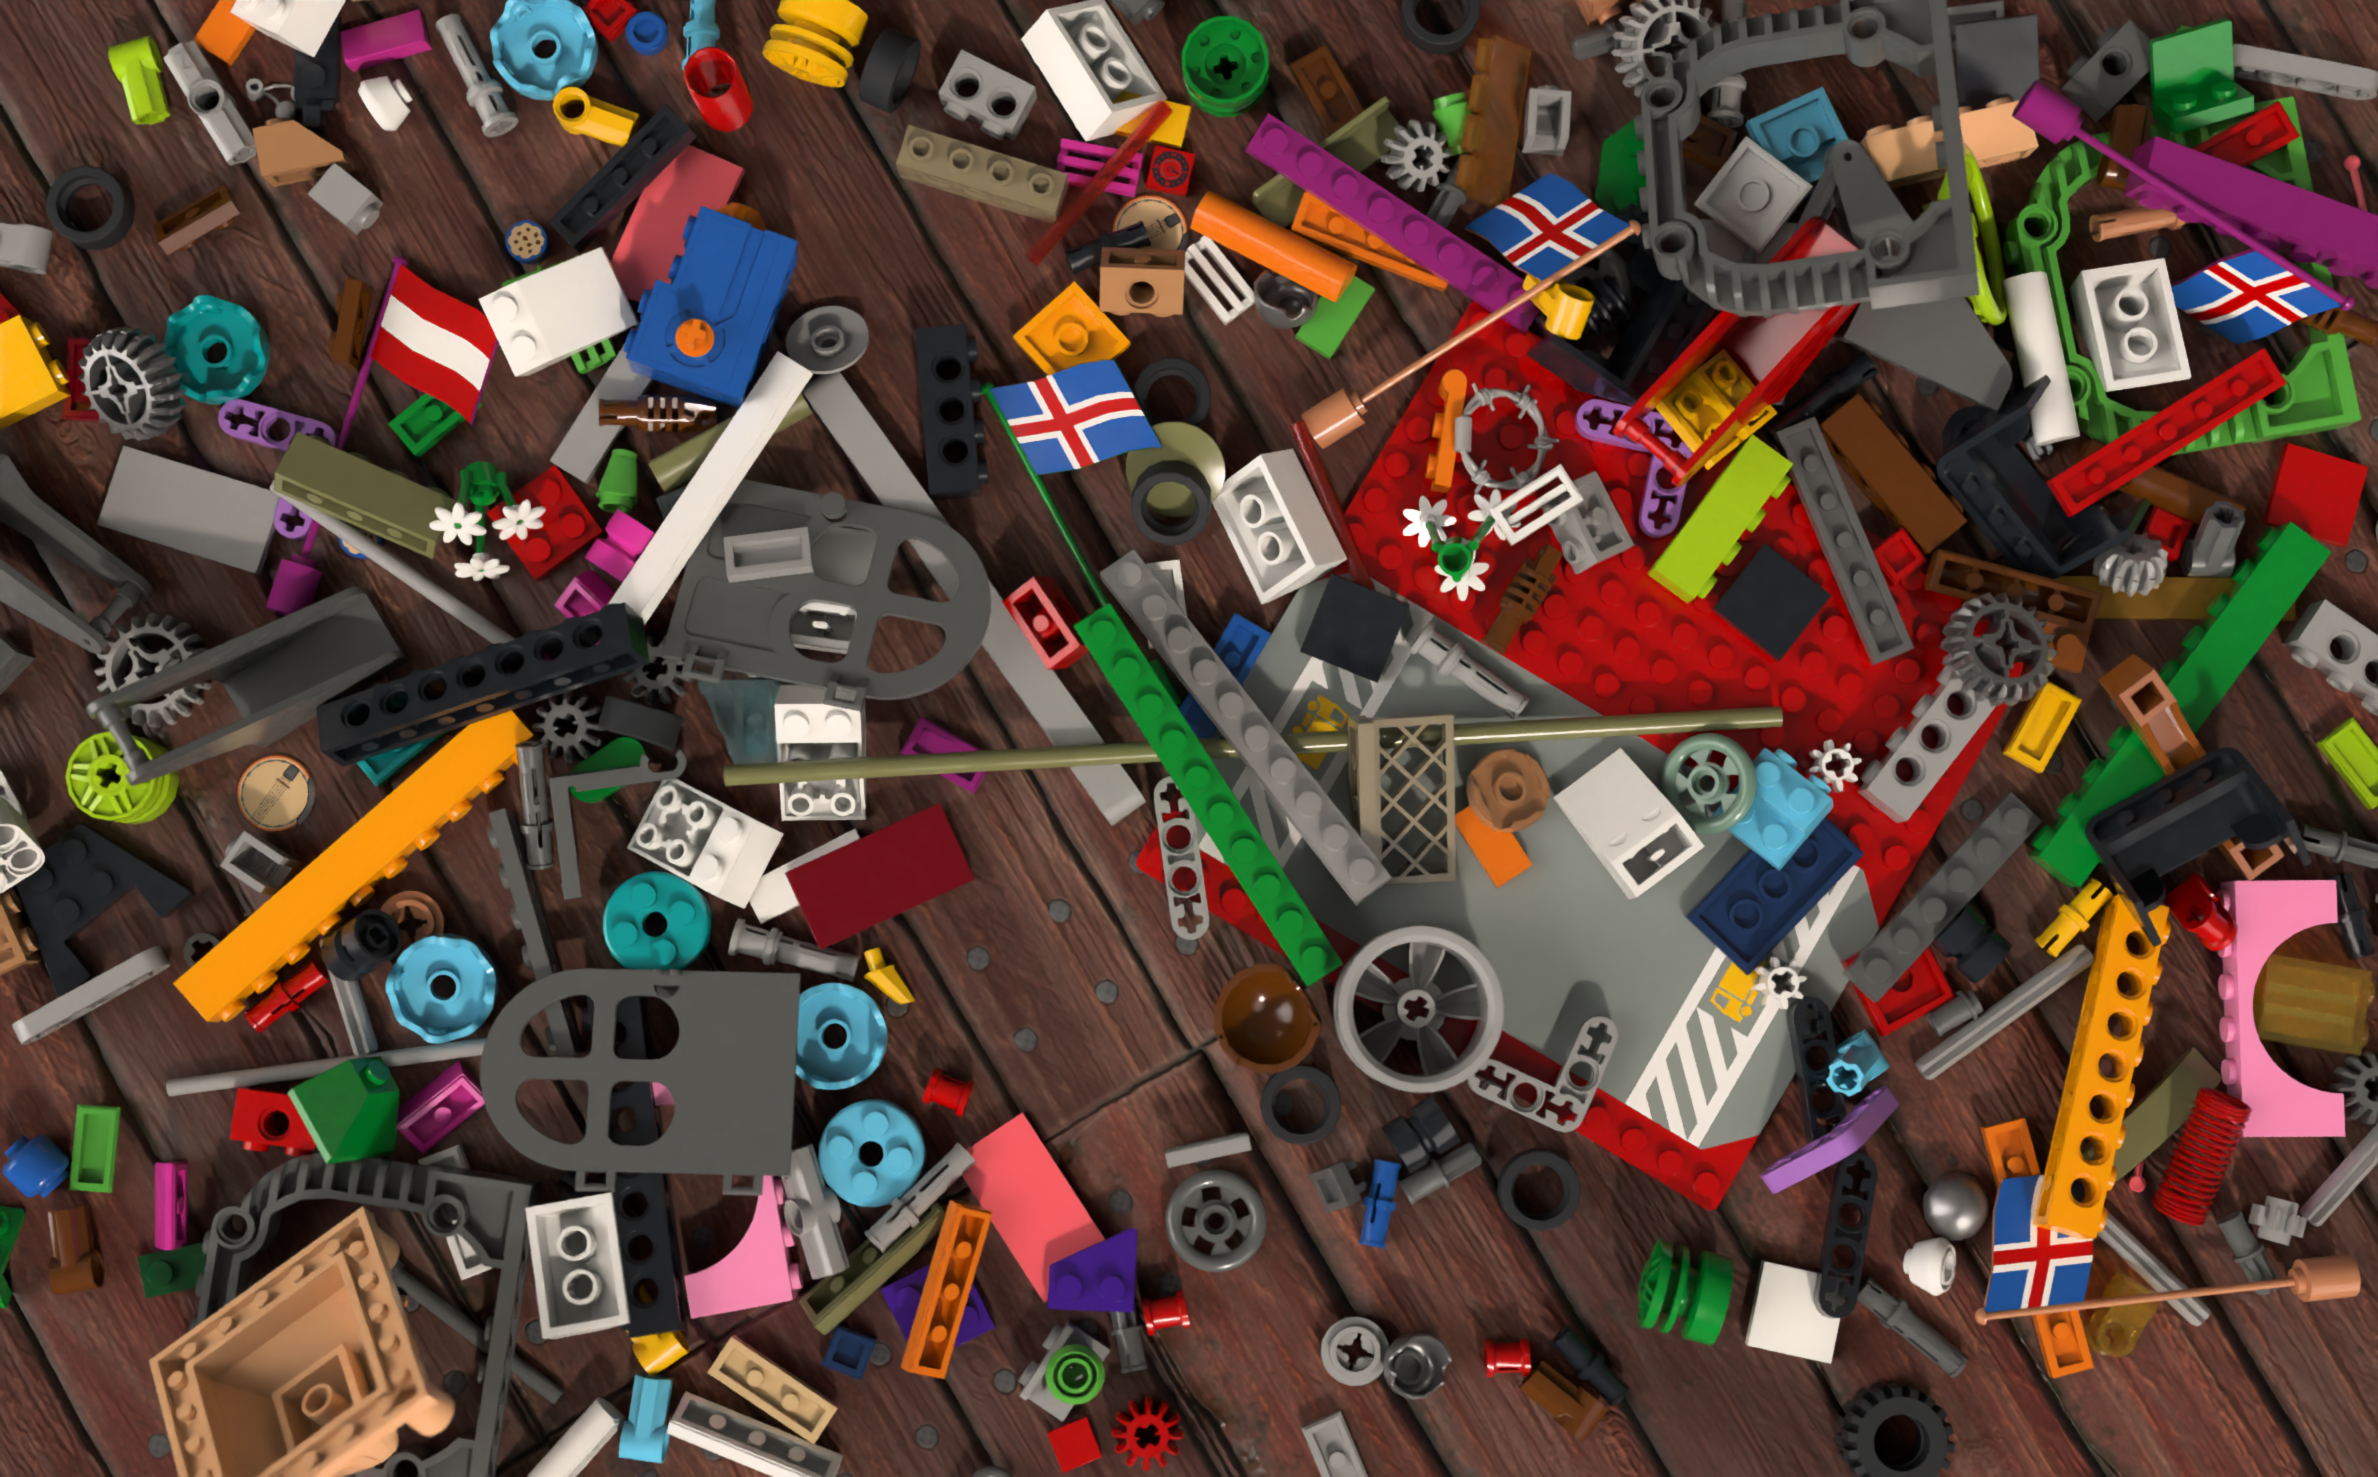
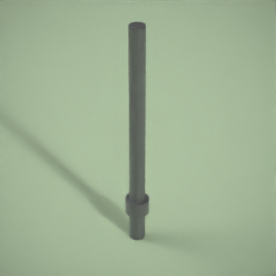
M397 1259L395 1266L391 1269L392 1278L396 1286L488 1355L490 1342L484 1339L485 1330L404 1270L405 1264ZM514 1353L511 1373L555 1405L565 1390Z

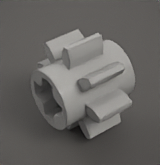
M2266 1196L2264 1206L2253 1203L2248 1223L2259 1226L2256 1237L2289 1246L2291 1236L2303 1238L2308 1218L2297 1215L2299 1204Z

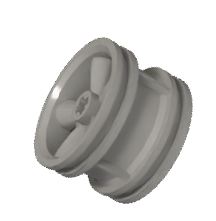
M1409 926L1380 934L1363 944L1353 953L1342 968L1337 979L1332 1000V1015L1335 1031L1343 1050L1360 1070L1371 1078L1390 1087L1408 1092L1425 1093L1453 1087L1471 1077L1483 1066L1494 1051L1502 1031L1504 1000L1502 989L1493 967L1481 951L1471 942L1442 928ZM1403 943H1409L1410 977L1400 979L1394 984L1371 962L1386 950ZM1445 952L1453 956L1465 968L1473 984L1442 994L1439 987L1431 982L1436 975ZM1354 995L1383 1003L1382 1013L1385 1021L1358 1035L1353 1018ZM1420 997L1424 1001L1421 1007L1426 1009L1423 1017L1414 1016L1410 1020L1406 1017L1409 1010L1404 1009L1405 1002L1407 1000L1415 1001ZM1445 1016L1477 1020L1470 1042L1458 1057L1437 1032L1443 1025ZM1400 1037L1406 1040H1417L1423 1074L1398 1073L1382 1065Z

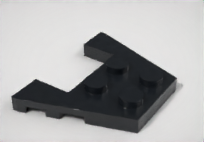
M86 823L77 824L43 852L45 861L41 868L16 884L58 997L97 976L71 945L70 941L134 888L140 892L158 916L165 919L195 895L194 891L186 885L178 883L167 876L165 872L153 865H149L130 853L131 851Z

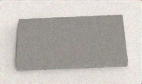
M123 446L97 525L260 575L276 529L274 514L280 496L265 488Z

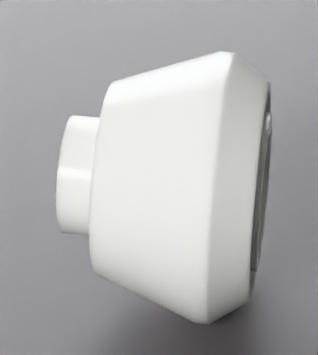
M388 76L363 80L361 82L358 93L374 119L383 130H397L411 111L407 103L413 100L399 78L392 82Z
M1943 1237L1919 1241L1915 1243L1912 1249L1909 1248L1905 1253L1903 1261L1904 1272L1909 1274L1910 1281L1931 1295L1938 1296L1948 1291L1952 1285L1956 1271L1955 1248Z

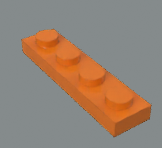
M1306 191L1304 192L1290 228L1291 232L1331 250L1436 290L1445 291L1448 285L1446 282Z

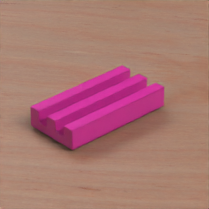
M1062 138L1056 170L1068 174L1069 185L1135 197L1143 154ZM1071 152L1132 164L1133 166L1132 168L1072 157L1068 156V154ZM1070 166L1130 178L1129 184L1104 180L1065 172V168Z

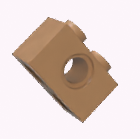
M1102 247L1099 311L1121 316L1131 313H1151L1157 317H1168L1173 314L1183 315L1185 250ZM1144 281L1149 283L1150 286L1142 288L1134 283Z

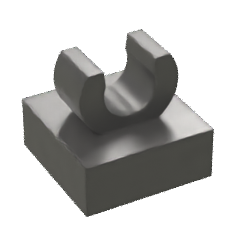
M1340 1161L1309 1174L1326 1213L1349 1207L1361 1200L1359 1193L1366 1189V1182L1354 1185L1349 1174L1351 1169L1358 1166L1356 1161L1347 1163Z

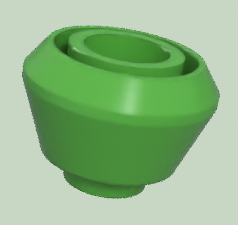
M1080 1344L1067 1345L1057 1350L1050 1358L1046 1368V1381L1050 1391L1057 1399L1068 1404H1082L1093 1399L1100 1392L1105 1379V1369L1099 1355L1091 1348ZM1074 1363L1076 1364L1075 1367L1069 1369L1070 1365ZM1079 1375H1083L1081 1378L1075 1379Z

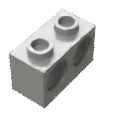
M962 49L938 92L941 105L945 106L943 110L948 115L963 122L969 118L981 124L980 129L984 133L998 140H1002L1005 136L1015 141L1037 100L1034 85ZM964 83H973L979 87L977 93L971 97H962L957 93V90ZM1002 101H1009L1016 106L1015 110L1007 116L998 115L993 111L995 106Z

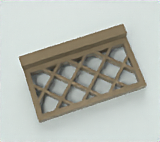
M1447 712L1367 718L1364 715L1347 716L1350 825L1381 864L1382 860L1393 848L1398 850L1408 860L1397 874H1390L1392 878L1384 886L1455 881L1454 714ZM1442 724V740L1430 752L1416 737L1427 725ZM1403 726H1415V727L1409 732V731H1408L1406 728H1404ZM1397 727L1406 736L1390 755L1380 747L1379 728ZM1413 742L1427 756L1410 774L1396 759ZM1441 752L1443 756V763L1437 758ZM1380 753L1386 758V759L1381 763V765H1380ZM1432 762H1435L1443 770V781L1430 793L1417 779ZM1393 764L1407 778L1389 796L1381 789L1380 777ZM1414 784L1427 798L1410 815L1397 801ZM1442 794H1443V804L1438 800V798H1439ZM1381 795L1386 799V802L1382 806ZM1435 803L1443 811L1444 822L1433 834H1430L1417 821ZM1394 806L1407 818V821L1390 838L1381 829V819ZM1413 826H1416L1428 839L1411 857L1397 843ZM1443 835L1444 846L1438 841ZM1382 837L1388 841L1383 847ZM1436 845L1444 852V870L1426 871L1418 862ZM1414 867L1421 871L1409 873Z

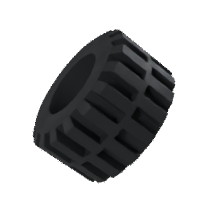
M1879 1381L1871 1383L1872 1389L1870 1390L1862 1387L1855 1392L1858 1398L1854 1402L1848 1399L1843 1407L1848 1411L1845 1417L1840 1415L1838 1417L1837 1425L1842 1428L1841 1433H1836V1443L1842 1446V1451L1839 1452L1842 1461L1849 1465L1848 1469L1856 1477H1940L1937 1473L1941 1467L1948 1471L1951 1462L1946 1459L1947 1452L1954 1453L1955 1443L1951 1442L1948 1435L1954 1434L1951 1424L1945 1421L1944 1418L1947 1417V1414L1943 1408L1936 1405L1935 1400L1928 1395L1899 1382L1889 1381V1384H1883ZM1904 1414L1911 1419L1915 1428L1913 1447L1902 1459L1894 1462H1883L1877 1457L1874 1449L1876 1430L1885 1419L1894 1415Z

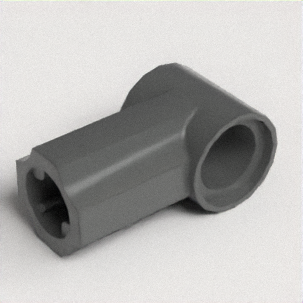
M2215 501L2212 507L2206 509L2195 539H2187L2182 548L2181 567L2185 576L2220 578L2231 576L2235 565L2234 546L2245 522L2243 510L2234 507L2230 502Z

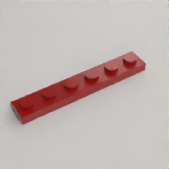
M2262 348L2046 481L2067 517L2074 516L2287 383L2266 349Z

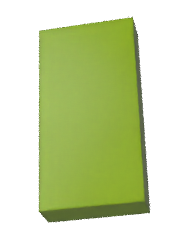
M2353 717L2347 718L2315 744L2366 809H2374L2378 806V748Z

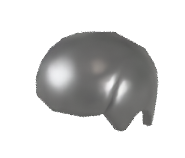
M1265 270L1254 282L1256 309L1264 322L1275 328L1287 329L1305 324L1315 315L1318 309L1317 293L1280 274L1271 275L1268 270Z
M1961 1171L1942 1173L1936 1177L1935 1182L1924 1194V1218L1932 1230L1949 1240L1968 1239L1975 1235L1986 1222L1989 1212L1987 1195L1983 1187L1973 1176Z
M1405 1334L1396 1339L1388 1348L1384 1361V1377L1393 1392L1407 1399L1428 1398L1438 1387L1445 1384L1446 1366L1451 1363V1355L1444 1342L1430 1334Z

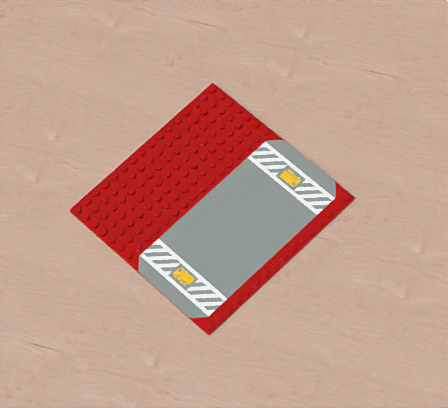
M1473 301L1449 340L1492 312ZM1499 318L1437 358L1334 530L1347 560L1321 578L1299 588L1244 681L1243 689L1279 734L1348 730L1347 716L1361 715L1373 718L1450 712L1454 714V724L1772 706H1780L1782 709V727L1454 745L1455 814L1469 806L1466 788L1467 777L1477 761L1491 751L1503 748L1517 749L1515 751L1535 758L1546 772L1550 785V797L1547 799L1546 810L1543 816L1527 829L1512 833L1533 865L1499 888H1496L1455 827V881L1383 886L1357 906L1240 757L1211 760L1343 962L1341 966L1321 979L1335 986L1342 968L1353 953L1372 938L1388 931L1409 926H1432L1451 931L1465 938L1481 951L1493 967L1502 989L1504 1000L1503 1026L1499 1040L1489 1059L1501 1062L1551 1086L1554 1085L1582 1022L1592 1016L1609 1018L1618 1029V1041L1585 1117L1575 1131L1701 1207L1712 1211L1719 1206L1796 1073L1787 1020L1788 1009H1780L1777 999H1774L1768 1006H1763L1761 1002L1765 995L1761 990L1751 989L1752 985L1759 983L1760 975L1755 970L1748 976L1745 975L1684 917L1748 851L1749 847L1727 830L1715 834L1695 833L1705 846L1640 896L1628 899L1553 797L1619 748L1630 757L1660 791L1661 772L1667 757L1678 744L1694 735L1703 733L1725 735L1739 743L1749 754L1752 762L1764 748H1767L1773 754L1779 748L1797 762L1798 765L1794 770L1806 779L1811 774H1806L1805 770L1813 767L1815 761L1808 754L1810 751L1819 750L1824 753V741L1830 739L1833 741L1835 749L1850 743L1851 747L1848 753L1852 758H1860L1862 761L1854 765L1852 771L1858 777V780L1856 782L1842 780L1843 791L1836 793L1833 790L1832 783L1827 784L1831 788L1828 796L1832 798L1834 807L1826 817L1865 854L1757 966L1766 969L1771 968L1769 963L1770 957H1778L1781 967H1784L1790 960H1795L1797 963L1793 971H1795L1797 976L1807 977L1806 981L1799 983L1798 991L1803 996L1815 997L1824 1001L1831 1012L1849 981L1843 974L1844 968L1840 961L1866 948L1873 940L2007 706L2003 702L1993 709L1911 817L1905 822L1896 823L1857 792L1864 783L1860 776L1874 759L1881 762L1890 749L1885 744L1900 726L1906 729L1916 717L1911 713L1916 703L1926 693L1932 696L1941 683L1936 679L1946 666L1942 664L1943 658L1950 654L1939 648L1941 642L1947 638L1942 631L1944 626L1950 622L1951 614L1958 608H1962V604L1967 600L1925 589L1924 581L1928 567L1925 563L1892 587L1886 581L1914 649L1872 666L1798 492L1794 486L1788 484L1777 499L1770 495L1761 507L1767 513L1752 533L1745 529L1737 542L1742 545V548L1730 564L1726 566L1721 562L1712 575L1718 580L1705 598L1701 599L1696 596L1695 599L1687 604L1647 573L1736 452L1732 450L1709 470L1703 466L1687 481L1679 521L1676 528L1669 535L1660 539L1646 536L1640 529L1638 516L1652 454L1588 440L1577 432L1574 425V417L1578 409L1589 400H1604L1630 407L1633 405L1578 391L1526 355L1529 348L1544 340L1543 338L1529 330L1523 333ZM1454 369L1462 371L1467 378L1463 413L1469 401L1474 397L1475 391L1471 385L1473 383H1476L1478 390L1484 387L1488 389L1500 388L1523 393L1529 384L1531 388L1527 394L1538 401L1535 405L1542 415L1548 437L1559 439V443L1551 442L1553 447L1551 450H1548L1538 474L1531 482L1559 464L1562 465L1571 481L1596 471L1634 543V546L1626 551L1599 562L1579 574L1574 573L1570 563L1562 555L1552 574L1557 576L1556 581L1532 620L1528 621L1527 624H1521L1508 645L1505 654L1493 650L1481 640L1483 636L1485 637L1501 611L1498 607L1500 605L1499 601L1526 557L1533 560L1544 545H1551L1563 553L1550 525L1547 523L1513 546H1510L1507 538L1505 540L1500 539L1493 527L1491 532L1480 542L1473 564H1489L1487 571L1475 575L1484 583L1485 590L1478 591L1469 586L1465 601L1459 599L1457 586L1447 592L1440 591L1442 583L1449 576L1441 575L1434 569L1435 566L1439 565V553L1432 550L1431 539H1429L1425 547H1420L1418 543L1419 533L1410 536L1403 535L1404 528L1413 522L1404 516L1403 510L1410 508L1420 511L1419 499L1422 495L1427 497L1431 508L1441 499L1447 500V507L1442 515H1450L1456 518L1454 524L1442 527L1447 539L1456 536L1469 540L1483 523V521H1474L1468 518V514L1471 511L1480 509L1474 501V491L1478 484L1471 480L1472 476L1463 464L1461 453L1456 452L1452 483L1448 493L1431 491L1432 479L1425 478L1429 453L1437 454L1439 438L1432 437L1435 413H1443L1445 400L1439 395L1438 388L1445 373ZM1508 397L1494 398L1492 400L1496 409L1494 411H1491L1489 404L1483 407L1479 406L1469 416L1472 418L1471 452L1468 454L1478 468L1484 459L1487 460L1483 469L1490 473L1492 479L1499 482L1512 480L1511 467H1514L1516 474L1522 471L1526 472L1536 462L1538 450L1527 447L1528 444L1535 445L1534 440L1538 437L1537 424L1527 411L1522 419L1518 418L1522 409L1516 406L1515 403L1513 404L1511 402L1512 399ZM1656 408L1652 410L1653 412L1660 413ZM1592 410L1588 416L1583 415V419L1589 421L1590 429L1596 430L1599 424H1607L1612 426L1609 434L1615 435L1613 429L1620 418V414L1614 413L1612 421L1600 419L1599 411ZM1655 422V436L1671 439V447L1677 448L1681 442H1684L1675 430L1670 434L1657 432L1661 424ZM1664 467L1657 470L1656 481L1661 488L1673 489L1676 487L1671 482L1674 477L1673 474ZM1559 477L1533 492L1534 494L1519 501L1517 507L1510 514H1515L1562 484ZM1483 485L1478 494L1485 496L1490 501L1492 491L1496 488ZM1498 488L1501 492L1502 501L1518 491V489L1505 490ZM1651 493V499L1660 500L1657 510L1653 514H1648V519L1653 520L1654 528L1659 529L1664 523H1669V519L1663 517L1664 504L1667 501L1674 504L1675 498H1660ZM1540 508L1522 519L1519 527H1511L1513 532H1517L1542 516V509ZM1863 527L1872 549L1884 541V539ZM1765 543L1831 595L1778 662L1711 610ZM1331 573L1410 604L1378 683L1300 652ZM1429 621L1435 624V630L1452 642L1464 644V648L1467 649L1465 654L1496 674L1521 694L1530 698L1515 720L1511 719L1509 715L1484 697H1481L1453 675L1442 676L1437 672L1438 667L1420 654L1412 655L1408 652ZM1978 622L1974 628L1973 636L1980 637L1983 635L1984 631L1988 629V622ZM2016 662L2013 665V668L2009 670V678L2020 676L2023 668L2022 662ZM1950 694L1947 699V707L1952 714L1960 716L1963 711V702L1957 695ZM1925 727L1921 733L1922 742L1928 748L1934 749L1938 743L1937 733L1932 728ZM1217 729L1212 738L1224 736ZM1435 746L1426 748L1431 752ZM1418 747L1406 748L1396 761L1411 774L1427 755ZM1394 749L1384 750L1390 755ZM1712 750L1709 762L1723 767L1727 755ZM1348 751L1295 754L1350 823ZM1441 752L1437 758L1443 763V756ZM1380 753V765H1381V763H1382L1386 758ZM1689 757L1682 765L1680 771L1686 777H1689L1690 772L1698 763ZM1902 759L1897 762L1895 770L1898 778L1908 782L1913 774L1911 765ZM1831 760L1825 763L1827 771L1832 770L1835 772L1841 769L1840 761L1833 762ZM1432 762L1417 781L1432 793L1443 781V770L1435 762ZM1392 764L1380 777L1381 789L1391 796L1407 777ZM1729 775V794L1739 784V775ZM1712 776L1708 777L1705 781L1707 791H1711L1715 787V780ZM1412 784L1397 803L1412 815L1426 800L1427 796ZM1688 788L1679 794V798L1686 809L1696 803L1690 795ZM1179 790L1170 803L1171 815L1163 814L1162 816L1164 823L1174 818L1189 819L1187 810L1179 813L1178 800L1184 798ZM1443 794L1438 798V800H1439L1442 804H1443ZM1381 795L1382 806L1386 802V799ZM1721 801L1706 806L1709 817H1712V814L1722 804ZM1434 803L1417 822L1430 834H1433L1444 822L1443 811ZM1392 806L1381 819V829L1391 838L1407 821V818ZM1195 815L1208 911L1288 958ZM1157 825L1139 854L1136 865L1138 869L1166 885ZM1175 825L1168 830L1166 840L1170 847L1183 849L1189 845L1191 834L1186 827ZM1413 826L1397 844L1412 857L1427 841L1428 837L1416 826ZM1444 835L1438 840L1443 846ZM1382 837L1383 847L1388 841ZM1434 845L1418 863L1426 871L1444 870V852ZM1393 848L1382 860V865L1389 874H1397L1408 860L1398 850ZM1181 867L1174 871L1172 883L1180 891H1189L1195 887L1197 876L1191 868ZM1414 867L1409 873L1421 871ZM1200 894L1188 898L1193 902L1201 903ZM1409 943L1394 946L1371 962L1394 984L1400 979L1410 977ZM1445 952L1443 960L1431 982L1439 987L1442 994L1473 984L1465 968L1453 956ZM1784 975L1772 976L1771 980L1776 983L1774 991L1786 989L1787 986L1782 983ZM1354 995L1356 1000L1383 1015V1003ZM1420 997L1415 1001L1407 1000L1405 1002L1404 1009L1409 1010L1406 1017L1410 1020L1414 1016L1423 1017L1426 1009L1421 1007L1424 1001ZM1787 998L1788 1008L1795 998ZM1806 1005V1012L1800 1014V1020L1808 1022L1811 1035L1803 1034L1802 1040L1816 1038L1818 1033L1812 1032L1811 1019L1816 1018L1818 1013L1817 1010L1809 1009L1808 1005ZM1445 1016L1443 1025L1437 1032L1443 1037L1457 1057L1470 1042L1477 1020ZM1600 1023L1597 1028L1589 1027L1587 1034L1592 1037V1043L1588 1050H1585L1580 1045L1577 1054L1590 1056L1599 1063L1602 1055L1594 1054L1593 1052L1599 1042L1606 1043L1609 1036L1604 1033L1605 1025ZM1576 1062L1570 1068L1569 1077L1576 1086H1585L1592 1079V1069L1586 1062ZM1490 1065L1485 1070L1477 1071L1505 1089L1514 1078V1075L1510 1073L1506 1074V1081L1492 1075L1493 1067ZM1520 1083L1513 1092V1094L1531 1105L1536 1100V1090L1530 1083ZM1546 1090L1544 1103L1540 1110L1547 1109L1558 1115L1557 1120L1561 1123L1565 1119L1572 1121L1575 1113L1569 1110L1571 1103L1565 1101L1563 1106H1558L1549 1102L1548 1099L1553 1094Z

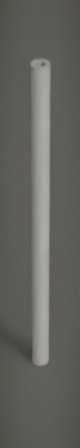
M274 481L272 482L269 489L491 643H506L515 640L511 635L349 523L274 491Z
M486 1038L373 1052L363 1056L350 1055L169 1079L166 1082V1090L168 1096H177L313 1078L349 1059L381 1056L385 1065L389 1068L482 1055Z

